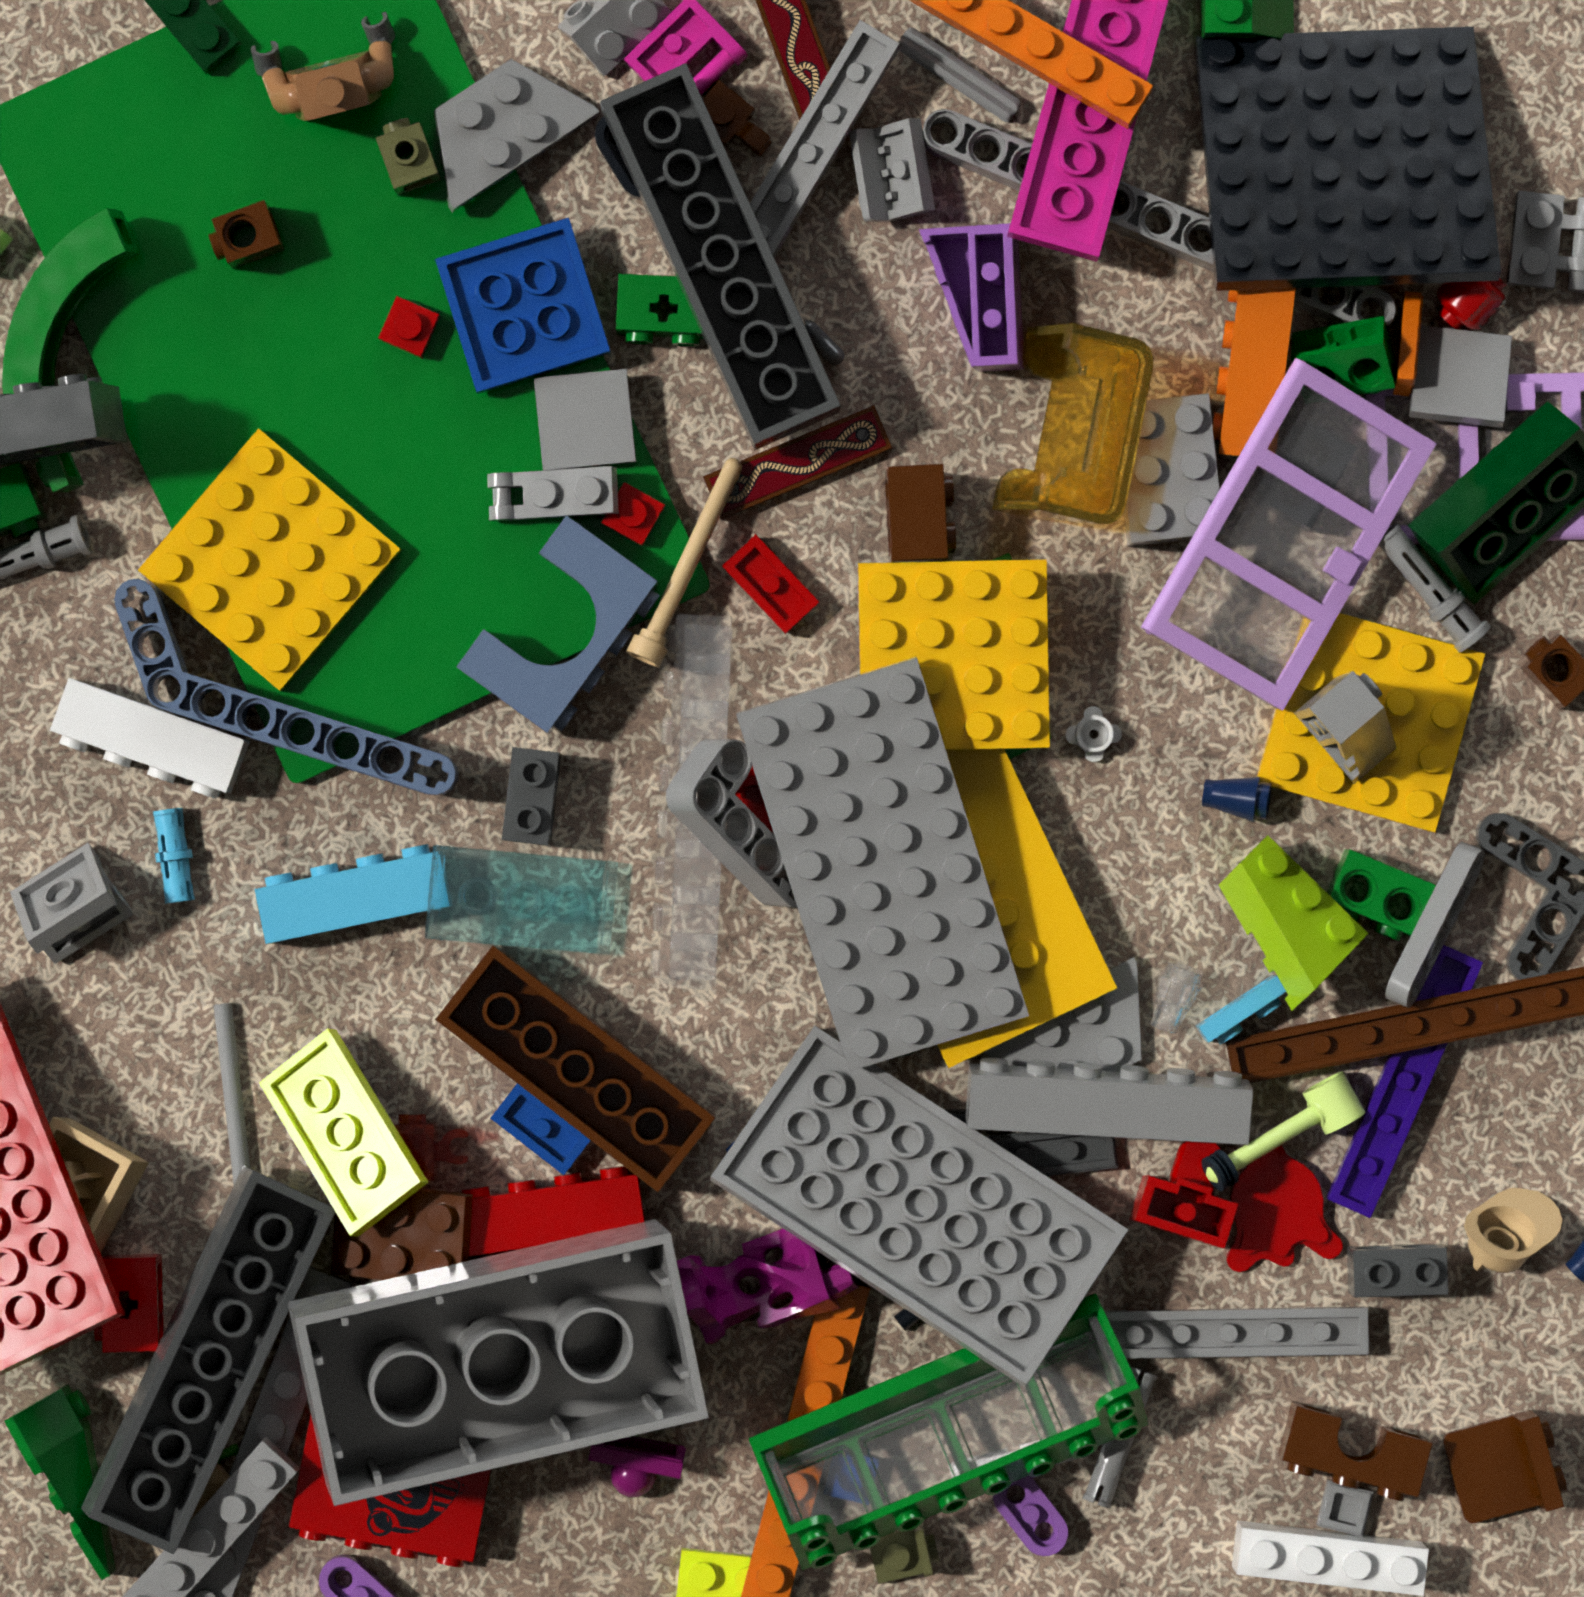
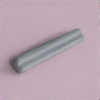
M908 28L900 38L898 43L902 46L899 51L1002 121L1009 122L1018 111L1021 103L1018 98L915 28Z

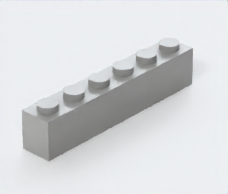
M1001 1058L980 1059V1064L969 1063L965 1119L968 1129L1249 1145L1253 1089L1248 1079H1242V1074L1232 1071L1214 1072V1077L1195 1076V1071L1183 1068L1168 1069L1166 1075L1148 1074L1149 1069L1141 1066H1122L1120 1072L1102 1071V1066L1092 1063L1074 1064V1069L1055 1068V1063L1043 1060L1028 1061L1026 1067L1008 1066V1061Z

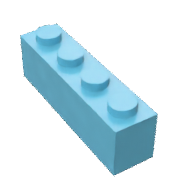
M429 844L401 849L402 859L385 862L382 853L357 858V868L339 871L338 864L333 863L310 868V878L293 881L292 872L264 878L266 887L254 890L265 943L270 944L452 906L441 851L430 853Z

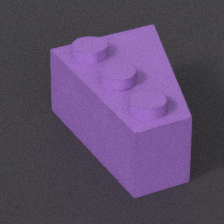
M1010 223L919 229L971 367L978 372L1024 369L1019 240L1007 237Z

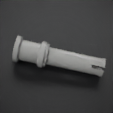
M74 515L70 517L69 523L44 531L42 528L36 529L30 534L29 540L1 549L0 563L11 559L14 561L0 566V580L39 565L43 569L54 568L57 561L79 553L85 556L92 554L91 539L82 518L79 515ZM66 539H71V540L68 541V542H65V543H62V544H59V545H55V543L61 542V541L66 540ZM33 551H34V554H32V555H30V556H26V555H25V554H27V553H30V552H33Z
M1398 523L1388 528L1378 546L1383 549L1405 579L1409 581L1429 605V618L1433 622H1440L1455 640L1454 648L1458 652H1462L1472 646L1488 632L1491 625L1488 621H1481L1464 601L1466 595L1462 590L1459 591L1457 588L1452 590L1428 559L1402 531ZM1403 552L1407 553V555L1412 559L1416 566L1426 576V578L1428 579L1427 582H1424L1422 580V578L1417 574L1413 567L1403 557ZM1434 590L1441 594L1442 597L1440 599L1433 593ZM1454 614H1457L1467 626L1465 629L1453 617Z

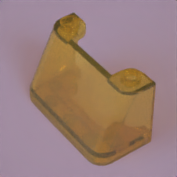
M1076 323L1027 328L1023 348V361L1026 369L1032 375L1052 381L1034 471L1012 469L1005 472L999 478L996 486L992 510L1013 515L1088 524H1111L1123 515L1127 504L1153 372L1154 358L1151 349L1145 342Z

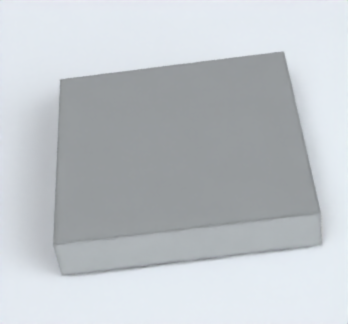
M1421 325L1417 375L1411 393L1409 417L1502 428L1505 419L1512 336Z
M627 369L534 378L543 470L636 463Z

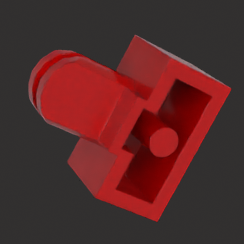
M1184 1141L1178 1148L1168 1181L1149 1175L1142 1176L1129 1220L1215 1248L1225 1249L1238 1204L1212 1196L1214 1187L1207 1179L1201 1163L1203 1158L1220 1149L1216 1143Z

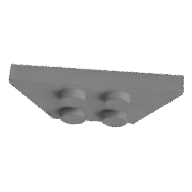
M510 59L436 108L434 119L441 147L442 170L445 172L448 191L447 202L451 212H455L599 114L596 106Z
M1131 957L1109 970L1117 989L984 1051V1053L991 1058L1007 1060L1008 1066L1027 1067L1028 1061L1043 1060L1055 1063V1068L1074 1069V1064L1092 1063L1102 1066V1071L1120 1072L1122 1066H1131L1140 1061L1142 1055L1138 970L1135 958Z

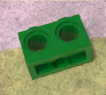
M1384 316L1292 332V363L1295 358L1304 360L1310 366L1357 395L1364 393L1376 394L1386 389L1395 388L1396 358ZM1303 386L1300 391L1303 404L1319 401L1331 402L1306 386Z
M1344 849L1327 893L1356 922L1360 916L1377 923L1374 932L1400 942L1403 934L1411 936L1436 885L1351 849ZM1353 875H1359L1364 878L1368 887L1366 896L1358 902L1351 901L1344 891L1347 879ZM1396 893L1404 894L1410 901L1408 915L1400 920L1393 918L1389 914L1387 907L1389 899Z

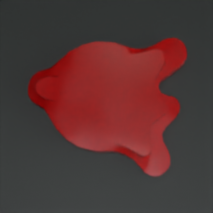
M1282 1145L1247 1165L1239 1174V1181L1232 1185L1230 1201L1238 1204L1234 1217L1236 1234L1234 1242L1226 1255V1262L1233 1271H1246L1260 1259H1267L1283 1267L1289 1266L1294 1261V1248L1298 1244H1305L1326 1259L1337 1257L1343 1249L1341 1239L1328 1227L1323 1217L1324 1199L1318 1180L1304 1164L1289 1156Z

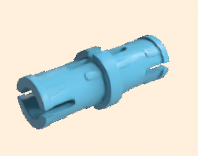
M183 808L153 811L159 853H155L156 863L160 862L165 904L195 900L189 859L193 858L192 849L187 847Z

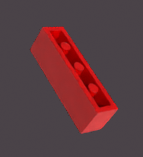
M624 1166L600 1169L601 1178L582 1181L581 1172L553 1176L555 1185L536 1188L535 1179L507 1183L509 1192L490 1195L489 1186L461 1190L464 1194H473L469 1257L523 1249L593 1232L642 1223L645 1221L639 1177L633 1173L628 1174V1169Z

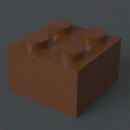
M943 464L888 466L885 472L889 562L947 561L948 554L954 553L956 550L955 522H946V507H952V503H954L953 475H944Z

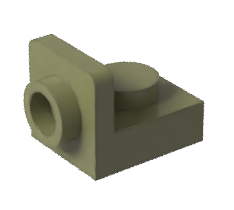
M922 1524L911 1531H896L881 1537L880 1541L870 1548L878 1584L924 1574V1577L932 1576L931 1563L940 1561L934 1533L924 1536Z

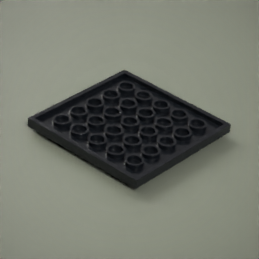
M1474 26L1284 33L1282 39L1271 37L1261 39H1202V36H1196L1195 56L1216 291L1499 281L1501 264Z

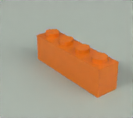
M1296 288L1230 290L1228 292L1227 302L1237 304L1235 320H1225L1222 348L1231 349L1229 367H1219L1216 394L1225 395L1223 413L1214 412L1213 416L1214 440L1220 441L1219 454L1240 455L1285 376ZM1278 431L1267 448L1273 453L1276 452Z

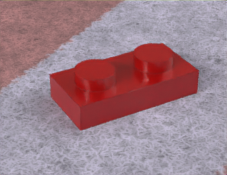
M756 534L722 565V568L785 635L819 604V601Z

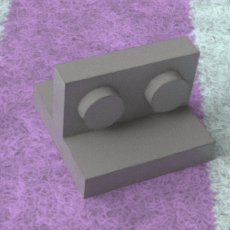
M86 843L10 892L27 942L37 954L44 950L54 964L133 915L130 905L105 874L98 854L89 843Z

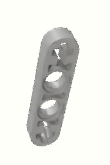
M1463 841L1456 846L1390 976L1385 993L1387 1000L1410 1008L1416 1001L1479 876L1485 857L1483 849Z

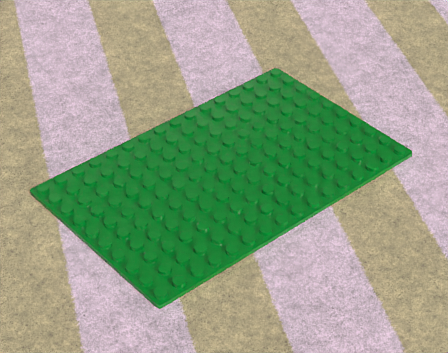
M222 0L210 7L242 45L209 73H204L168 28L164 27L0 104V164L44 258L69 232L106 208L122 211L141 254L118 265L103 276L81 300L72 318L102 378V382L119 387L126 433L171 529L175 527L259 428L402 550L282 692L228 648L249 693L395 739L491 694L490 691L456 667L483 629L526 660L540 665H553L579 653L591 641L596 625V611L591 596L584 587L539 554L565 517L489 521L488 507L493 506L492 489H488L487 474L543 471L534 378L608 371L610 369L604 356H600L484 393H476L435 259L542 226L517 171H514L452 213L448 207V191L445 172L442 170L441 147L436 132L434 111L475 82L436 0ZM382 12L387 13L396 35L395 40L391 43L394 79L390 87L381 91L382 96L363 107L308 121L296 118V114L282 115L273 108L262 76L257 75L255 72L251 53L252 46L255 45L256 51L259 53H267L272 50L270 41H276L279 46L282 70L287 72L368 51L370 44L361 21L367 16L370 24L375 25L382 21ZM409 118L411 125L420 122L441 180L397 196L376 137L384 135L382 129L384 125L399 119ZM410 144L401 145L397 150V156L404 160L409 159L414 153V147ZM265 200L271 209L285 250L235 269L231 268L226 258L218 261L208 235L216 232L212 219ZM250 225L238 227L232 238L234 246L244 248L251 245L255 240L256 230ZM396 296L436 312L441 316L422 359L378 339ZM633 418L636 463L609 466L617 467L618 492L625 482L665 504V508L646 542L641 546L603 525L601 522L605 515L570 517L658 581L659 584L654 591L660 595L659 599L645 618L637 614L627 629L653 617L689 540L687 532ZM511 488L512 505H523V488ZM700 561L679 605L706 593L710 588L709 579ZM255 705L264 727H266L270 720L269 711L264 705ZM300 719L293 724L291 737L296 744L304 745L312 740L315 730L311 721ZM345 733L338 737L335 743L336 753L340 758L346 760L354 757L359 750L357 737L352 733ZM273 745L289 780L293 783H302L337 766Z

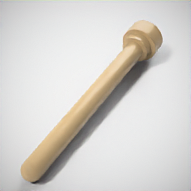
M730 458L724 463L648 628H642L639 635L634 634L626 653L643 663L660 668L668 651L664 647L667 642L664 635L742 471V464L738 459Z

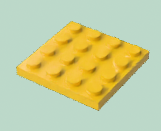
M258 428L141 565L138 571L282 692L402 550Z
M1047 559L858 563L860 674L917 656L946 750L1050 748Z
M1339 613L1284 710L1275 708L1256 777H1260L1262 782L1271 783L1272 788L1435 833L1485 653L1470 649L1458 652L1453 644ZM1303 615L1300 619L1291 655L1311 620ZM1354 671L1359 676L1363 673L1368 675L1383 695L1378 700L1385 708L1397 747L1355 784L1294 714L1334 678Z

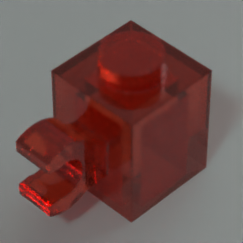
M398 1114V1122H393L428 1181L437 1179V1161H447L456 1165L469 1161V1155H456L450 1147L451 1141L454 1138L469 1137L468 1130L463 1128L452 1129L440 1141H437V1122H426V1114Z

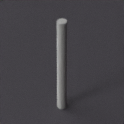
M232 1003L213 1005L232 1175L233 1183L235 1184L243 1165L250 1169L251 1167Z

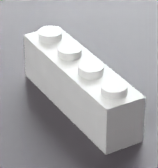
M68 678L50 731L62 735L59 742L62 745L82 752H86L88 744L106 750L103 759L127 768H130L132 760L149 766L147 775L169 783H174L177 775L193 781L192 791L215 799L218 798L220 791L232 793L250 741L72 678Z
M1237 1520L1232 1568L1237 1575L1424 1596L1429 1549L1421 1541L1363 1535L1362 1537L1342 1532Z

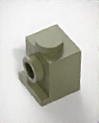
M403 118L382 127L384 135L376 137V141L397 196L441 180L420 122L411 125L409 118ZM410 144L414 147L413 155L409 159H400L397 156L398 148L401 145Z

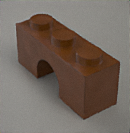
M1292 1401L1278 1456L1282 1461L1288 1462L1287 1470L1314 1477L1315 1469L1333 1474L1332 1482L1354 1489H1359L1360 1482L1378 1486L1376 1494L1398 1501H1404L1405 1494L1415 1497L1419 1496L1433 1444L1428 1438L1382 1426L1377 1444L1370 1452L1362 1456H1350L1343 1453L1338 1444V1432L1342 1418L1337 1413Z

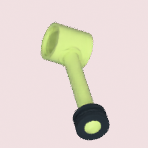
M1341 1071L1333 1074L1305 1090L1302 1094L1307 1101L1306 1109L1250 1141L1249 1145H1244L1229 1155L1219 1149L1203 1158L1201 1161L1203 1171L1213 1187L1222 1192L1227 1187L1239 1181L1237 1171L1316 1124L1322 1128L1326 1135L1341 1129L1363 1116L1366 1112L1344 1072Z

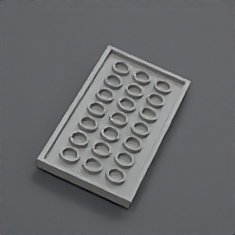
M917 656L737 712L736 716L849 1071L1028 1017L1027 1006Z
M817 1026L812 1028L721 1160L710 1179L713 1183L1024 1388H1026L1129 1230L975 1129H968L966 1123L877 1065L872 1064L849 1071L840 1041Z

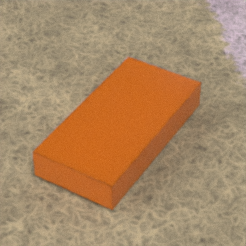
M1405 291L1401 304L1396 353L1395 388H1393V395L1409 396L1416 381L1423 296L1418 292Z

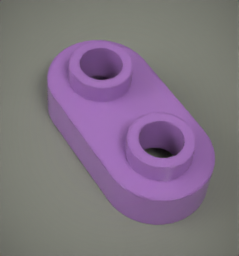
M1026 1476L1011 1483L1010 1487L1018 1485L1024 1489V1496L1020 1501H1010L1006 1495L1008 1489L999 1494L992 1495L997 1510L1032 1553L1039 1556H1050L1056 1554L1064 1547L1068 1538L1067 1524L1063 1516L1032 1477ZM1042 1522H1047L1053 1527L1052 1534L1045 1539L1039 1538L1035 1534L1036 1526Z
M337 1555L331 1558L323 1566L319 1575V1587L325 1597H398L361 1561L350 1555ZM340 1570L348 1571L352 1576V1583L348 1586L339 1585L335 1579L336 1573Z

